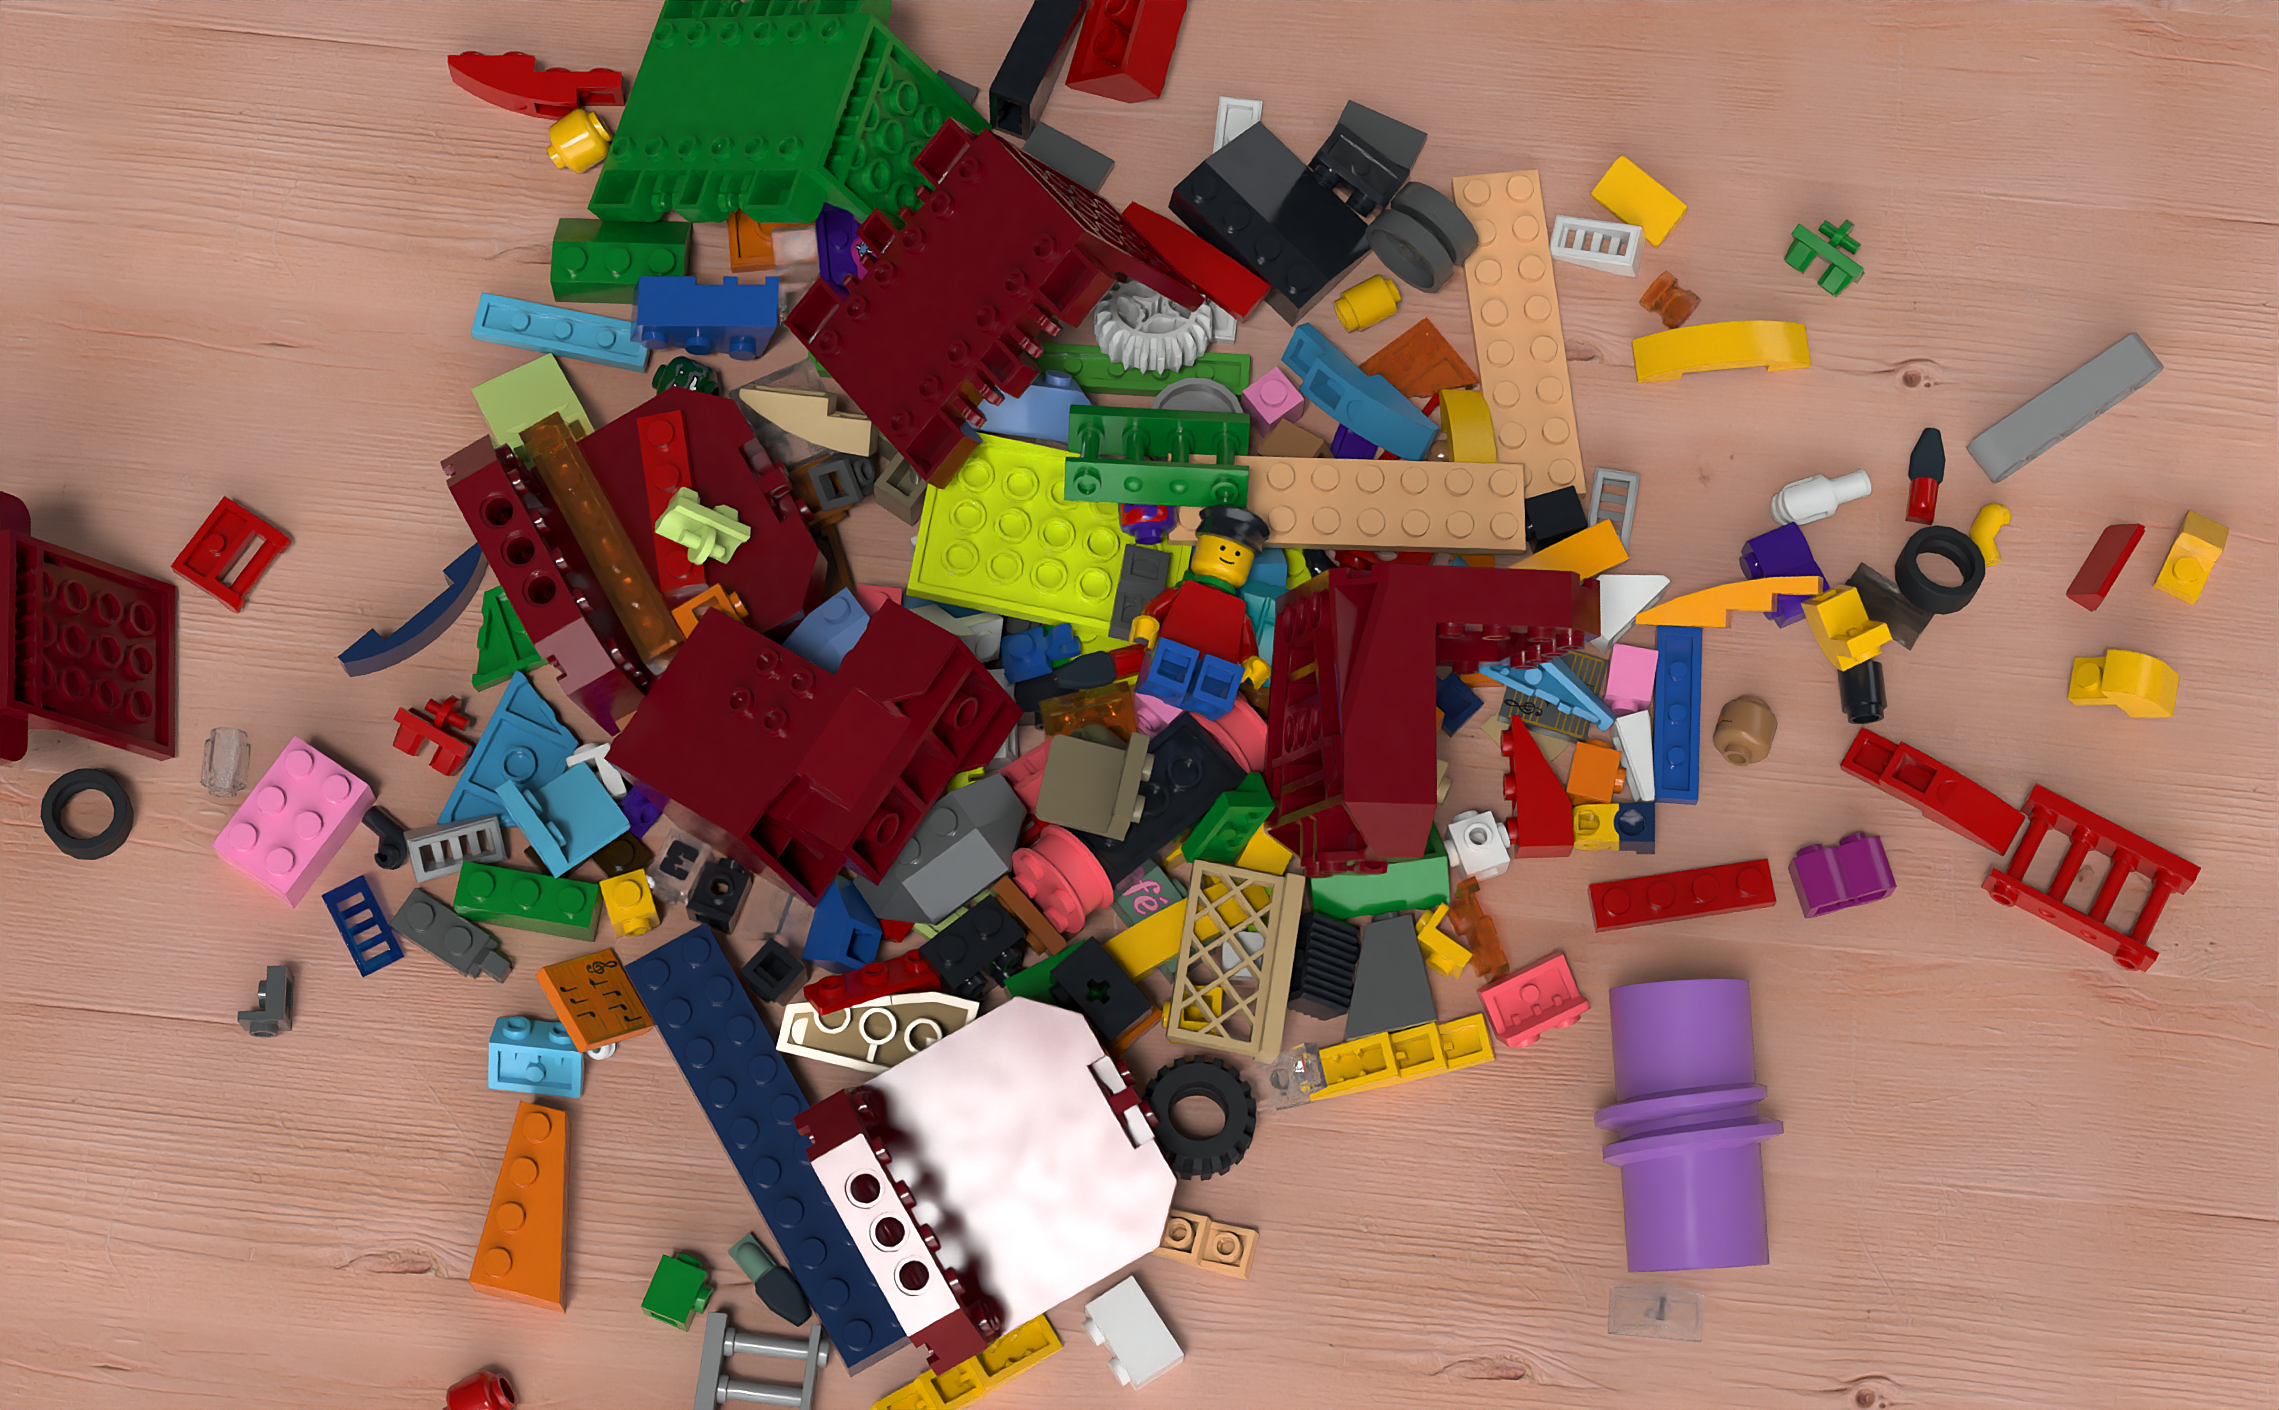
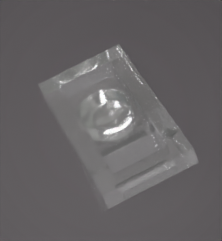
M1302 1043L1280 1053L1271 1064L1260 1062L1240 1071L1242 1082L1247 1080L1252 1089L1251 1097L1252 1099L1255 1098L1256 1115L1314 1103L1316 1101H1310L1309 1095L1327 1088L1317 1043Z

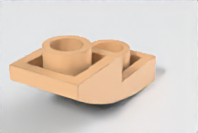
M1171 1209L1164 1242L1159 1247L1153 1249L1152 1253L1193 1267L1248 1280L1259 1234L1255 1230L1212 1222L1207 1216Z

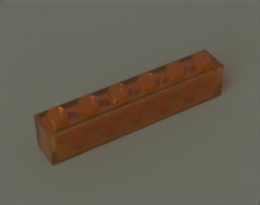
M556 411L518 434L640 658L655 675H658L666 670L686 641V637L672 615V609L661 592L657 581L574 430L560 412Z

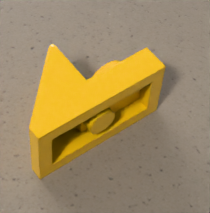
M2188 510L2153 587L2194 606L2214 563L2225 548L2230 528Z

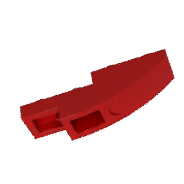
M466 51L460 55H448L447 63L452 81L490 104L512 112L558 121L573 110L581 109L582 106H625V87L622 72H614L608 68H594L589 72H571L561 67L539 71L535 55H527L518 51L507 52L504 55H484L476 51Z
M1864 727L1859 731L1840 764L1842 771L1921 810L1922 816L2001 856L2005 855L2025 820V815L1954 769L1902 741L1898 745Z

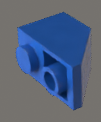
M836 875L815 908L801 958L834 974H845L874 962L882 935V929L876 915L853 881Z

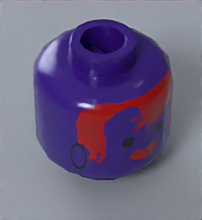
M1118 503L1120 529L1123 533L1135 537V542L1138 544H1158L1162 542V536L1171 533L1177 527V506Z

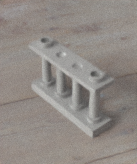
M708 1311L694 1410H717L718 1403H726L727 1399L800 1408L799 1410H812L818 1367L827 1368L830 1340L823 1339L821 1325L814 1324L811 1325L809 1342L737 1333V1328L730 1327V1320L727 1314ZM734 1352L804 1360L806 1361L803 1388L730 1380V1375L723 1374L725 1356L733 1357Z

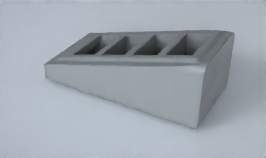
M1596 467L1587 517L1588 528L1596 525L1597 518L1623 522L1622 530L1615 531L1627 553L1640 474ZM1602 484L1628 488L1627 496L1602 493ZM1599 502L1625 505L1624 513L1599 510Z
M496 814L403 832L412 871L417 883L460 872L463 861L486 865L507 859ZM485 829L490 850H480L477 831ZM467 834L471 853L463 855L458 836ZM448 839L453 857L444 858L440 841ZM431 845L434 860L425 861L422 846Z

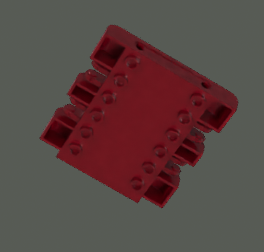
M950 116L912 162L936 189L933 191L923 183L917 187L915 193L924 204L918 211L905 204L897 212L906 223V226L892 215L876 207L855 232L879 258L877 259L869 252H865L861 256L859 261L868 270L863 279L861 280L858 276L848 273L842 280L843 284L851 292L848 294L838 285L820 276L783 321L923 480L942 490L947 487L983 443L981 437L966 422L968 420L978 428L985 424L987 418L977 407L982 400L985 399L990 404L999 406L1005 399L1001 391L1019 399L1041 373L1039 367L1024 350L1038 359L1045 351L1042 344L1034 338L1039 331L1043 329L1049 335L1057 337L1063 327L1053 317V314L1063 322L1078 328L1115 284L1117 278L1113 274L1119 271L1191 312H1196L1205 301L1204 297L1106 198L987 128H984L978 136L971 129Z
M0 491V766L19 761L25 756L28 748V730H59L159 761L175 758V586L32 537L31 518L24 502L14 495Z

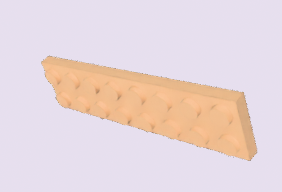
M1538 169L1452 177L1453 203L1471 222L1478 235L1479 246L1462 263L1480 391H1482L1483 398L1487 401L1490 410L1497 463L1523 464L1524 499L1572 485L1575 487L1578 498L1585 499L1587 492Z
M1171 454L1167 455L1166 462H1171ZM1189 454V463L1216 464L1217 455ZM1235 456V465L1249 466L1246 509L1261 517L1270 530L1269 539L1264 542L1263 548L1523 555L1526 550L1523 464ZM1177 506L1178 524L1171 533L1167 534V545L1196 546L1198 539L1195 536V531L1201 522L1199 511L1206 507Z

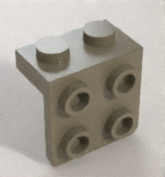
M1132 732L1126 750H1121L1062 734L1055 735L1049 747L1035 807V816L1041 821L1124 841L1130 822L1139 823L1144 807L1145 796L1137 793L1140 780L1149 781L1155 755L1147 753L1150 736Z

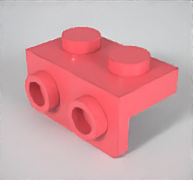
M1558 951L1476 990L1496 1039L1508 1047L1523 1048L1540 1039V1033L1554 1026L1560 1029L1573 1025L1581 1019V1013L1591 1009L1588 1000L1580 996L1564 955Z

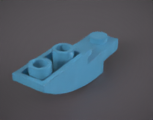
M1310 323L1298 325L1281 360L1303 380L1299 391L1332 418L1373 444L1406 460L1423 461L1440 428L1380 373L1368 377Z

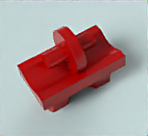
M453 695L443 704L432 698L429 699L425 710L435 715V719L414 707H411L409 710L399 707L393 719L401 723L393 746L411 756H419L426 740L433 741L439 747L429 766L448 777L457 774L466 759L471 757L478 743L450 728L453 725L464 732L470 724V719L459 714L462 700Z

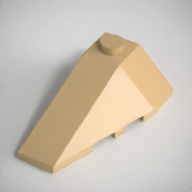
M935 991L887 995L827 1015H819L809 1002L790 1003L786 1006L776 1050L880 1075L976 1020L980 1002Z

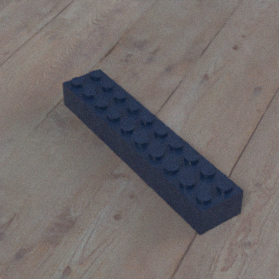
M707 923L699 925L624 966L633 989L850 1378L911 1344V1340L905 1333L809 1161L805 1149L813 1144L807 1134L803 1136L799 1134L792 1118L809 1109L810 1105L780 1052L776 1050V1045Z

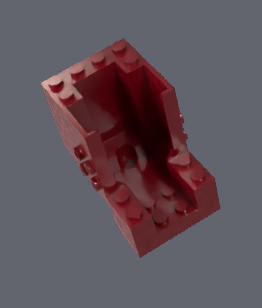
M888 598L880 610L871 616L867 629L853 649L844 655L840 668L835 675L714 607L709 606L652 690L640 701L636 713L624 730L614 738L610 750L604 759L681 830L733 861L738 862L743 867L810 907L815 908L844 866L878 886L952 776L988 766L1024 712L958 636Z

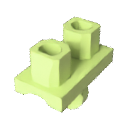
M681 487L669 501L668 508L655 522V533L689 547L688 560L697 565H701L708 556L727 564L737 547L750 538L751 527L738 522L737 510L726 505L715 506L713 510L700 505L698 493L686 487Z

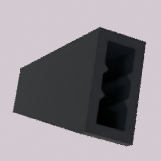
M1087 0L1034 1L989 89L990 125L993 126L992 129L1027 141L1040 121L1086 14Z

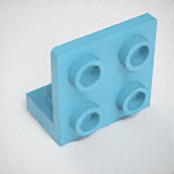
M585 762L578 763L534 794L528 789L520 793L511 779L495 789L508 814L555 879L631 827L626 816Z

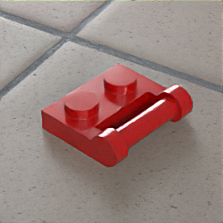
M224 496L172 563L171 568L174 573L218 600L230 611L238 614L246 604L245 596L277 554H284L292 542L279 530ZM255 536L262 539L264 543L232 585L228 588L220 583Z

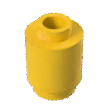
M1376 274L1341 292V298L1333 301L1332 304L1340 323L1348 333L1356 329L1361 332L1398 312L1396 303L1401 301V297L1390 278L1383 280L1379 274Z

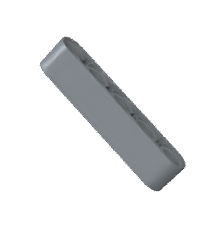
M2132 333L1984 431L1969 444L1967 450L1990 480L1996 484L2146 385L2163 370L2164 366L2137 333Z

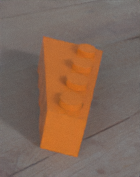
M520 1101L468 1280L475 1292L564 1314L566 1311V1246L571 1122L565 1111Z

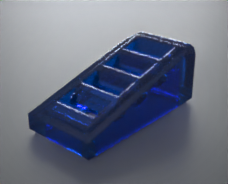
M361 875L321 895L362 977L405 957L365 875ZM360 892L362 893L364 901L341 911L338 903ZM368 908L370 909L373 917L349 928L346 919ZM378 924L382 933L357 944L354 938L355 935ZM384 941L387 942L389 950L365 961L362 952Z

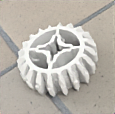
M1128 276L1125 284L1115 282L1112 289L1097 304V308L1094 311V335H1096V341H1098L1101 353L1108 354L1111 363L1122 362L1125 371L1135 367L1140 369L1142 376L1147 370H1156L1160 376L1164 369H1170L1178 373L1181 365L1193 366L1196 358L1203 357L1204 351L1209 345V340L1212 338L1213 316L1211 307L1208 306L1205 295H1202L1205 301L1196 312H1191Z

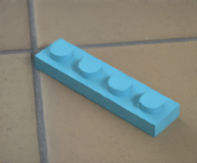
M483 292L471 331L473 339L546 354L552 353L556 356L645 373L651 349L643 347L641 343L630 342L631 322Z

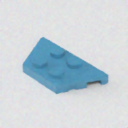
M515 671L447 801L437 824L496 814L499 828H518L508 814L495 789L511 779L520 793L528 789L534 794L569 770L566 758L573 756V752L580 747L579 743L557 719L548 704L535 692L523 673Z

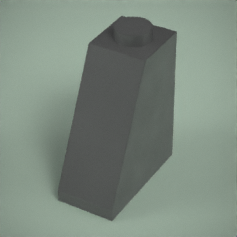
M1387 912L1371 919L1372 923L1366 924L1343 1043L1386 1031L1394 1034L1429 1023H1437L1438 1018L1411 914L1399 917L1398 912Z

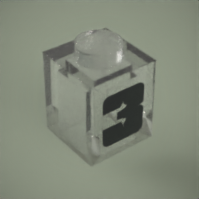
M671 827L646 874L649 887L653 889L652 894L659 900L676 906L678 901L687 905L689 899L691 900L707 860L713 863L715 861L712 846Z

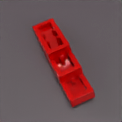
M1133 201L1121 213L1191 285L1195 286L1200 294L1205 295L1207 304L1211 301L1240 323L1243 324L1270 293L1271 286L1219 249L1171 220Z

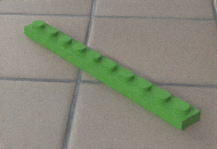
M1040 342L1045 351L1038 359L1024 350L1041 370L1040 375H1045L1047 370L1068 373L1072 376V379H1075L1084 393L1156 397L1169 384L1185 378H1207L1224 385L1241 402L1242 391L1249 387L1250 355L1204 352L1203 357H1198L1194 360L1193 366L1181 365L1178 373L1170 369H1164L1160 376L1156 370H1147L1142 376L1139 368L1134 367L1125 371L1122 362L1111 363L1110 356L1101 353L1100 346ZM808 351L807 376L832 378Z

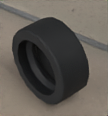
M1938 525L1922 528L1913 534L1895 564V580L1901 593L1914 606L1935 614L1945 615L1960 611L1970 603L1985 577V559L1979 547L1966 534L1951 527ZM1923 553H1934L1950 559L1959 568L1964 578L1963 584L1951 588L1940 586L1930 581L1920 571L1916 562L1917 556Z
M77 769L63 774L49 786L42 799L40 817L45 832L63 853L76 859L96 860L112 854L125 843L132 830L134 811L128 795L111 775L97 769ZM96 789L105 793L112 801L114 817L111 824L100 835L87 840L70 836L63 829L60 820L64 804L78 792Z

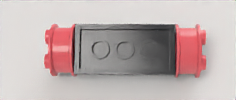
M1239 690L1237 691L1232 710L1215 721L1208 720L1205 716L1196 712H1185L1149 741L1147 753L1155 755L1149 781L1140 780L1137 793L1145 796L1144 807L1139 823L1130 822L1124 841L1052 823L1042 829L1040 841L1030 849L1019 848L1012 854V866L1016 875L1012 878V882L1033 902L1059 934L1063 931L1079 932L1084 927L1085 917L1096 908L1101 910L1107 909L1116 899L1179 849L1223 792L1236 790L1250 772L1263 773L1267 721H1263Z

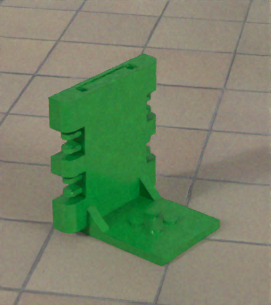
M665 0L587 209L604 222H656L662 217L664 212H669L673 207L675 212L691 223H721L729 217L731 212H736L740 207L742 213H746L758 223L809 224L818 218L823 203L826 202L849 211L862 223L877 207L892 215L906 226V223L897 212L905 204L916 211L924 204L915 193L917 187L923 183L933 191L936 189L912 162L950 116L962 123L978 136L984 128L991 131L993 126L887 28L891 15V0H745L744 2H741V0Z

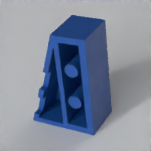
M640 276L633 292L630 342L641 343L643 347L653 350H661L667 347L684 348L688 353L694 355H707L711 352L729 354L733 359L742 361L752 360L755 357L761 358L777 326L779 276H765V285H738V276H724L723 285H698L696 276Z

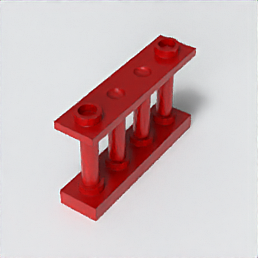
M2036 783L2020 809V812L2028 815L2030 824L2006 872L2003 873L1993 868L1984 880L1981 888L1989 891L1990 897L1996 902L2008 907L2016 905L2113 955V960L2118 965L2128 970L2138 971L2140 969L2146 972L2156 961L2159 953L2145 945L2170 894L2178 892L2184 895L2194 884L2201 867ZM2055 829L2069 836L2071 845L2047 893L2044 894L2021 881L2047 830ZM2096 850L2108 856L2113 865L2088 915H2085L2063 904V901L2088 851ZM2137 871L2152 879L2151 882L2154 886L2129 937L2104 925L2129 872Z

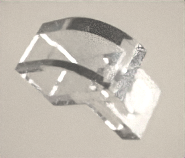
M815 225L772 229L776 276H779L778 307L781 327H787L783 321L821 276Z

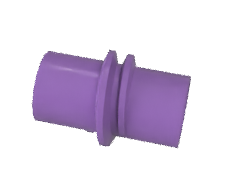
M1675 980L1610 988L1609 1003L1616 1103L1597 1110L1594 1114V1123L1597 1128L1619 1134V1141L1602 1147L1603 1163L1621 1168L1628 1273L1769 1265L1761 1143L1783 1134L1784 1128L1783 1121L1759 1115L1758 1101L1767 1098L1768 1095L1767 1085L1756 1083L1749 980Z

